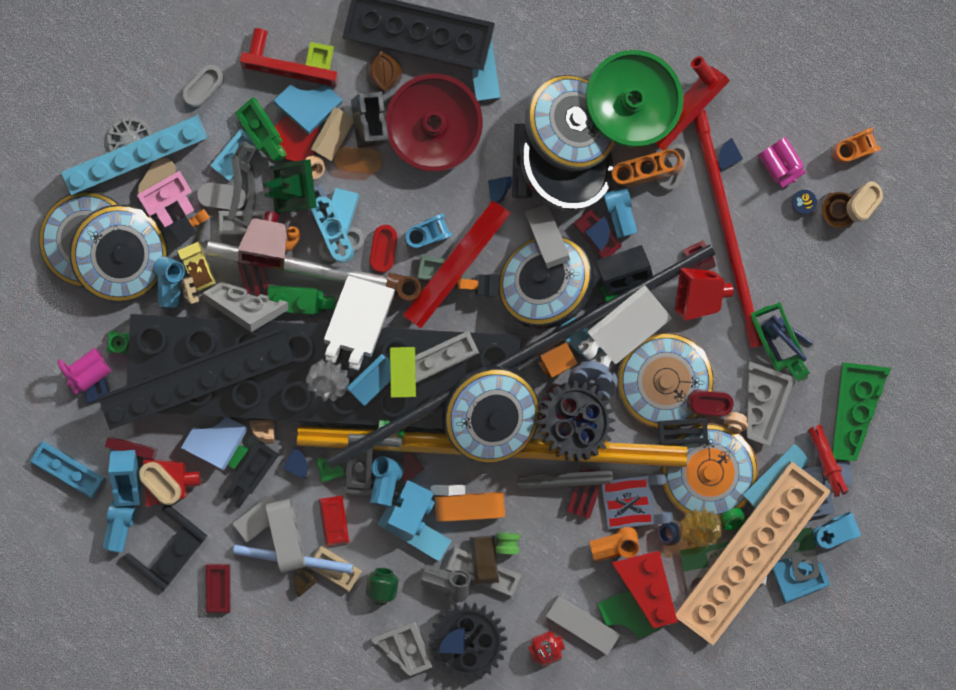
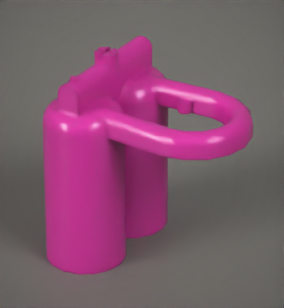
M786 137L757 155L775 183H779L782 188L791 182L795 183L796 179L806 173L803 169V162Z
M95 347L70 366L62 359L57 361L60 370L68 381L67 386L72 388L74 394L88 390L111 372L104 357Z

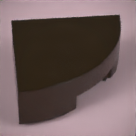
M307 567L297 569L294 576L295 591L300 597L318 582L317 578Z

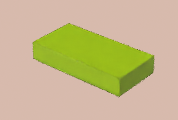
M415 347L390 348L391 397H416Z

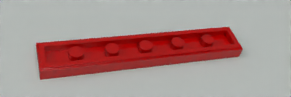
M492 200L403 316L421 329L511 213Z

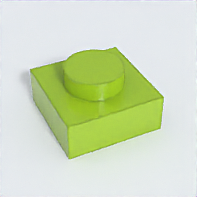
M310 42L306 65L330 70L334 46Z

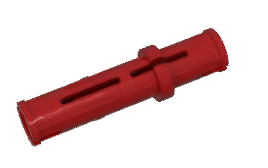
M816 425V429L811 427L807 432L824 469V478L828 479L834 497H840V493L845 495L849 492L841 475L842 468L836 463L822 425Z

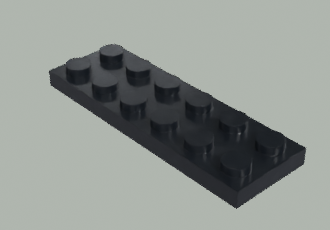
M351 0L342 38L484 72L495 23L398 0Z

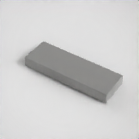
M544 204L526 211L527 220L547 269L569 261L568 251L549 206Z
M464 332L416 355V382L478 354L479 351L470 332Z
M455 547L446 570L450 572L463 570L470 575V580L475 582L471 553ZM497 564L499 583L481 585L513 598L522 574Z
M558 595L546 614V617L606 655L609 654L620 636V633Z

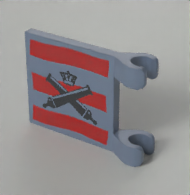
M662 473L615 479L611 484H602L608 529L664 524L673 521L672 512L655 514L651 485L665 484L668 481L667 475Z

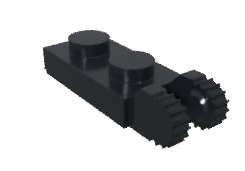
M259 441L231 480L233 482L224 493L223 498L226 500L230 498L236 487L240 486L245 490L235 504L240 509L248 496L255 491L280 454L262 441Z

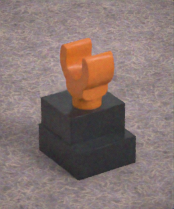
M203 209L189 220L183 215L168 226L180 244H183L197 233L194 227L210 217L205 209Z
M478 274L476 275V280L459 279L457 289L475 290V295L498 297L499 275Z

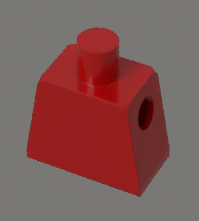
M680 268L674 310L685 321L718 313L721 310L722 299L733 296V285L725 283L724 279L714 271Z
M161 459L143 460V465L149 462H156L168 472L181 488L179 499L188 496L187 487L201 485L200 472H186V462ZM145 487L146 506L160 504L161 502Z

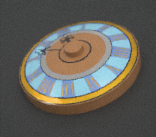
M676 333L652 334L621 360L617 372V389L626 410L639 422L657 429L658 421L696 419L699 417V414L692 412L687 406L689 394L696 389H714V373L706 353L694 341ZM687 424L663 426V428L674 429Z

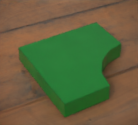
M628 590L597 603L607 626L614 624L626 626L634 631L638 639L661 630L660 627L651 628Z

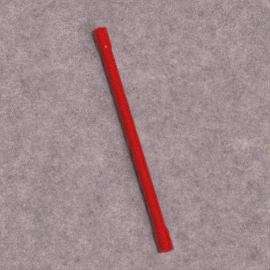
M702 110L693 121L696 133L699 136L745 321L749 346L753 348L761 346L763 343L751 317V313L755 311L710 134L711 129L706 110Z

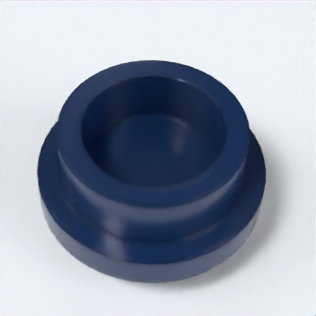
M672 521L662 524L658 529L659 540L667 546L676 545L681 538L680 527Z

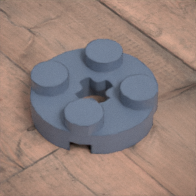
M595 361L581 362L580 366L572 367L568 384L570 386L571 382L577 381L579 387L581 383L586 382L587 390L595 386L594 394L604 393L601 398L603 402L609 400L615 394L618 380L615 373L612 375L608 372L609 367Z

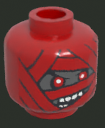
M551 631L533 637L531 645L528 646L534 663H539L543 667L560 661L563 656L561 651L565 650L561 636L555 637Z

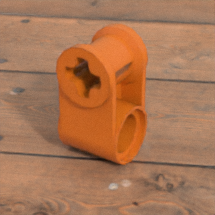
M873 127L835 144L831 151L834 161L844 164L882 150L880 146H877L872 134L874 131ZM842 145L849 149L848 158L840 154L839 150Z

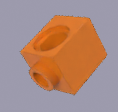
M566 342L541 355L542 361L539 362L545 375L550 374L551 377L578 364Z

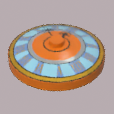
M707 423V443L668 445L687 447V466H661L660 474L665 473L667 475L668 481L662 484L669 500L680 511L700 520H719L726 511L733 508L741 509L746 505L748 500L743 495L757 482L758 465L751 446L739 433L733 432V429L732 431L728 430L723 425ZM702 424L694 425L687 429L702 428ZM703 433L678 434L673 439L703 438Z

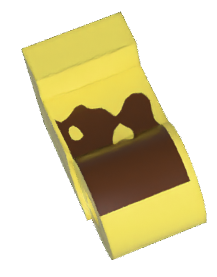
M196 242L178 250L179 256L190 277L193 278V284L198 292L216 284L201 243Z

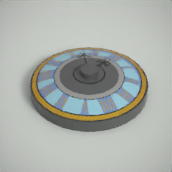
M559 75L542 83L530 96L525 110V127L534 149L548 163L568 171H582L594 167L610 154L615 143L603 137L592 124L585 103L586 87L589 80L576 75Z
M81 191L73 195L64 196L49 208L39 228L38 244L41 257L54 276L64 283L83 288L74 276L69 262V244L72 234L86 215L103 206L121 205L119 202L98 192Z

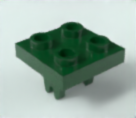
M311 159L269 166L271 181L263 183V186L269 189V192H265L264 195L273 199L274 209L277 214L317 208Z

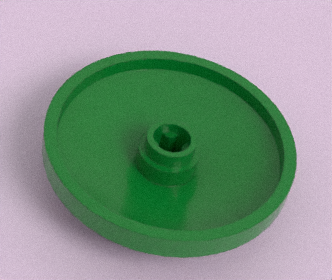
M625 50L609 56L597 66L586 87L585 103L592 124L603 137L623 147L641 148L659 142L675 127L683 108V91L676 73L663 59L642 50Z

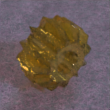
M705 507L702 511H697L694 508L693 513L686 512L685 518L681 519V536L683 540H686L688 546L695 544L697 549L701 545L708 548L709 543L716 544L717 538L721 537V520L716 516L714 510L707 512Z

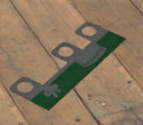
M812 527L802 529L779 559L792 558L794 575L799 581L814 579L820 574ZM729 542L680 550L688 596L693 591L691 588L692 581L696 578H703ZM802 560H809L813 563L814 570L810 575H802L799 572L798 565Z

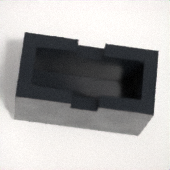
M382 92L357 94L351 100L357 148L381 146L389 140L386 120L384 121L383 112L385 110Z

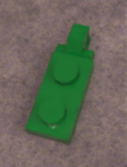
M251 97L235 114L258 151H262L265 155L269 154L273 161L277 160L280 162L287 156L280 145L282 139L258 100Z
M268 286L269 300L277 303L279 300L288 302V310L286 312L315 314L321 313L322 309H334L335 306L334 296H323V291H319L317 288Z

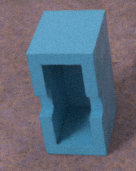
M135 450L111 451L108 473L113 488L115 507L140 505L141 481Z
M407 480L396 502L400 504V507L395 506L384 529L410 541L415 535L419 536L425 525L421 520L425 513L429 515L435 501L431 500L434 492Z

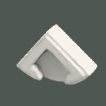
M459 484L449 486L433 485L431 486V491L434 492L433 495L465 494V486Z

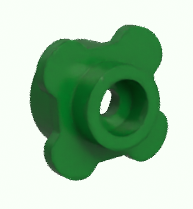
M115 330L110 331L108 334V346L106 347L109 354L121 353L122 356H127L129 333L121 334Z

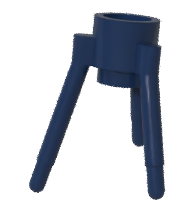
M773 315L761 325V329L764 331L763 334L777 361L782 360L771 337L774 340L780 337L803 361L807 360V357L783 333L787 328L781 317L777 318ZM792 327L796 337L810 346L813 345L810 339Z

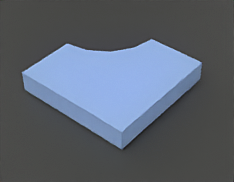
M225 417L218 425L212 428L199 429L193 427L181 448L224 471L248 428Z

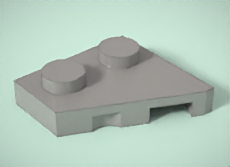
M415 621L371 638L372 642L375 645L378 644L387 653V656L392 661L397 662L401 669L409 676L433 667Z

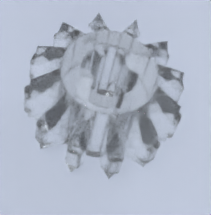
M321 359L317 365H312L306 377V382L309 383L308 391H315V398L321 396L324 402L328 398L334 402L346 392L349 384V379L346 377L347 370L340 369L341 363L334 365L332 359L327 363Z

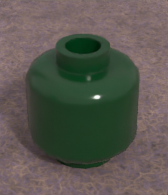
M376 568L367 577L366 596L373 600L374 604L381 606L393 601L397 596L398 577L389 568Z

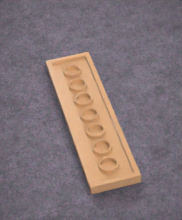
M791 461L677 610V619L714 645L824 502L831 490Z

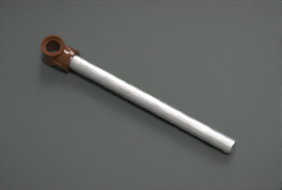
M209 241L206 255L238 261L239 247ZM285 256L284 271L342 283L346 282L348 276L392 288L395 290L393 298L406 301L415 300L421 293L419 281L411 276L388 273V277ZM406 282H412L416 286V291L411 296L405 295L402 291V287Z

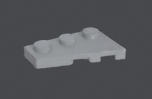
M220 282L203 292L205 302L250 332L288 310V302L279 300L277 303L270 301L269 296L260 294L258 297L247 294L246 289Z
M750 361L747 438L771 446L795 378Z

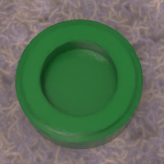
M739 508L730 509L720 517L723 528L729 531L738 529L746 520L742 510Z

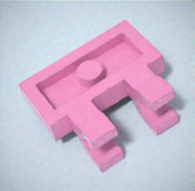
M180 171L137 194L149 216L157 213L164 227L173 223L165 209L166 206L178 201L186 215L194 211L186 197L192 191Z

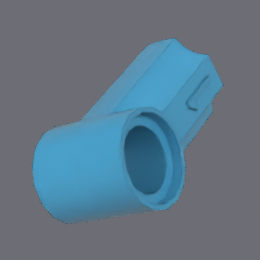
M627 187L605 192L603 195L608 214L611 215L617 238L637 233Z
M163 256L156 260L153 268L154 273L158 276V305L170 308L178 307L180 305V280L184 276V266L176 260Z
M379 456L373 461L372 472L375 475L370 503L391 507L396 481L400 480L404 470L403 465L399 461L385 456Z
M114 501L111 502L107 513L106 521L108 526L102 548L114 552H124L129 527H132L135 518L136 506L115 507Z

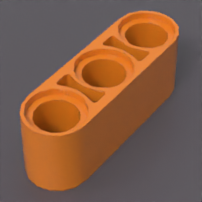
M672 149L664 150L616 164L612 170V177L620 186L632 187L676 175L683 170L684 161L677 151ZM677 157V164L674 167H666L668 158ZM652 163L654 165L653 171L650 174H643L642 169L644 165ZM623 170H630V177L625 181H621L619 179L620 173Z
M504 492L434 496L435 521L506 517Z

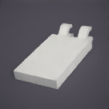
M352 276L347 277L324 338V343L328 344L325 356H327L326 361L336 363L341 348L352 351L349 359V368L359 371L364 355L371 357L395 294L394 289Z
M644 285L588 331L590 337L582 341L578 347L588 360L599 362L609 367L611 361L617 364L670 321L672 317ZM601 347L603 350L597 354L598 348Z

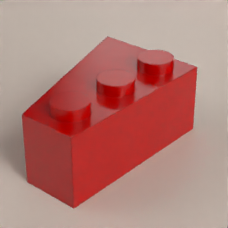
M660 551L610 563L651 628L678 622Z

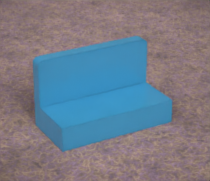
M381 354L346 388L364 406L391 381L390 360L384 354Z

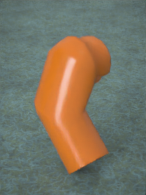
M294 226L286 230L285 251L293 250L300 240L301 234L299 229Z

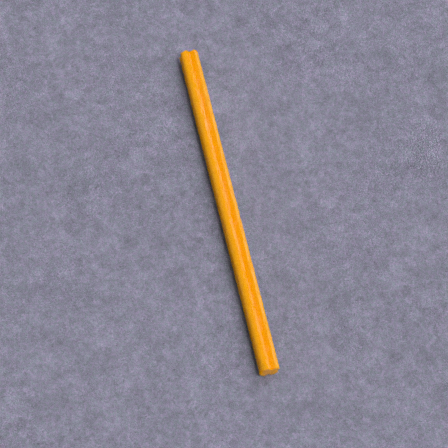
M298 425L297 446L344 448L348 446L349 434L368 435L375 430ZM405 431V439H402L400 447L373 446V450L462 455L453 447L445 433ZM532 438L530 443L520 453L512 457L566 461L565 453L562 456L556 457L557 449L548 450L550 442L542 443L543 439ZM603 442L606 449H598L599 455L592 456L590 454V459L584 460L581 456L580 460L583 462L686 467L687 447Z

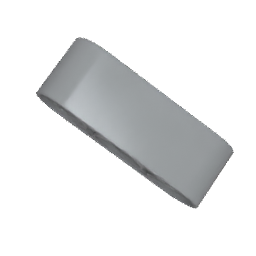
M291 499L266 504L281 573L305 568V557Z

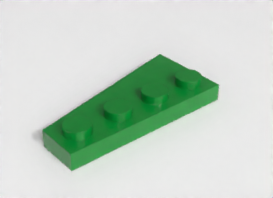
M841 363L832 442V453L835 459L857 461L870 421L873 419L876 411L875 408L879 397L882 395L885 381L891 371L890 367Z

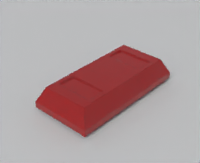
M343 495L319 499L326 547L350 543Z

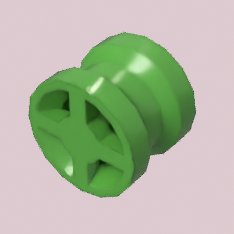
M496 533V538L498 539L496 553L519 554V547L517 546V541L520 540L519 533Z

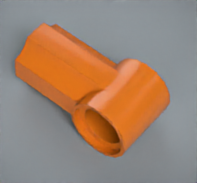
M623 527L617 534L591 540L590 547L595 562L617 556L625 558L634 557L639 551L636 530L631 527Z

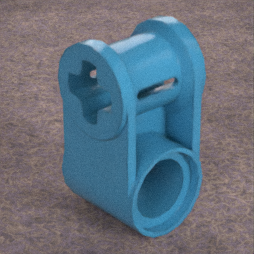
M442 213L408 229L405 237L407 245L412 249H420L452 237L453 233L449 232L444 220L445 214ZM436 224H438V226H439V228H440V231H441V234L439 233V230H438ZM418 231L423 235V241L420 244H413L410 241L409 236L412 232Z
M852 512L839 515L813 529L815 545L827 549L861 536ZM823 532L829 534V536L826 537V541L821 540V538L824 536Z

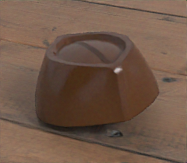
M380 52L369 62L366 69V77L373 88L387 93L400 83L402 68L398 60Z
M845 192L826 194L822 205V214L824 220L829 225L836 228L851 227L854 221L847 213V204L852 196Z

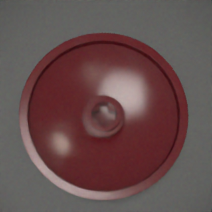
M426 74L415 77L396 91L388 105L386 112L388 138L395 153L414 168L428 172H441L452 169L467 160L480 141L483 117L479 102L465 84L453 77L443 74Z

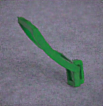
M779 302L751 313L759 337L776 371L788 368L798 382L806 380L810 372L803 363L805 361L797 354L778 362L776 361L757 319L759 316L779 309L793 343L804 354L792 330L782 303Z

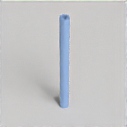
M235 545L233 549L234 555L278 562L276 551ZM304 556L306 567L352 574L353 564Z

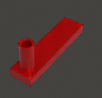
M254 28L249 52H242L240 64L243 69L322 85L325 84L332 87L337 86V71L264 57L263 53L268 31Z
M701 56L695 57L690 63V66L700 79L683 96V108L677 124L667 136L654 144L662 151L679 136L730 81L725 74L713 66L710 67Z

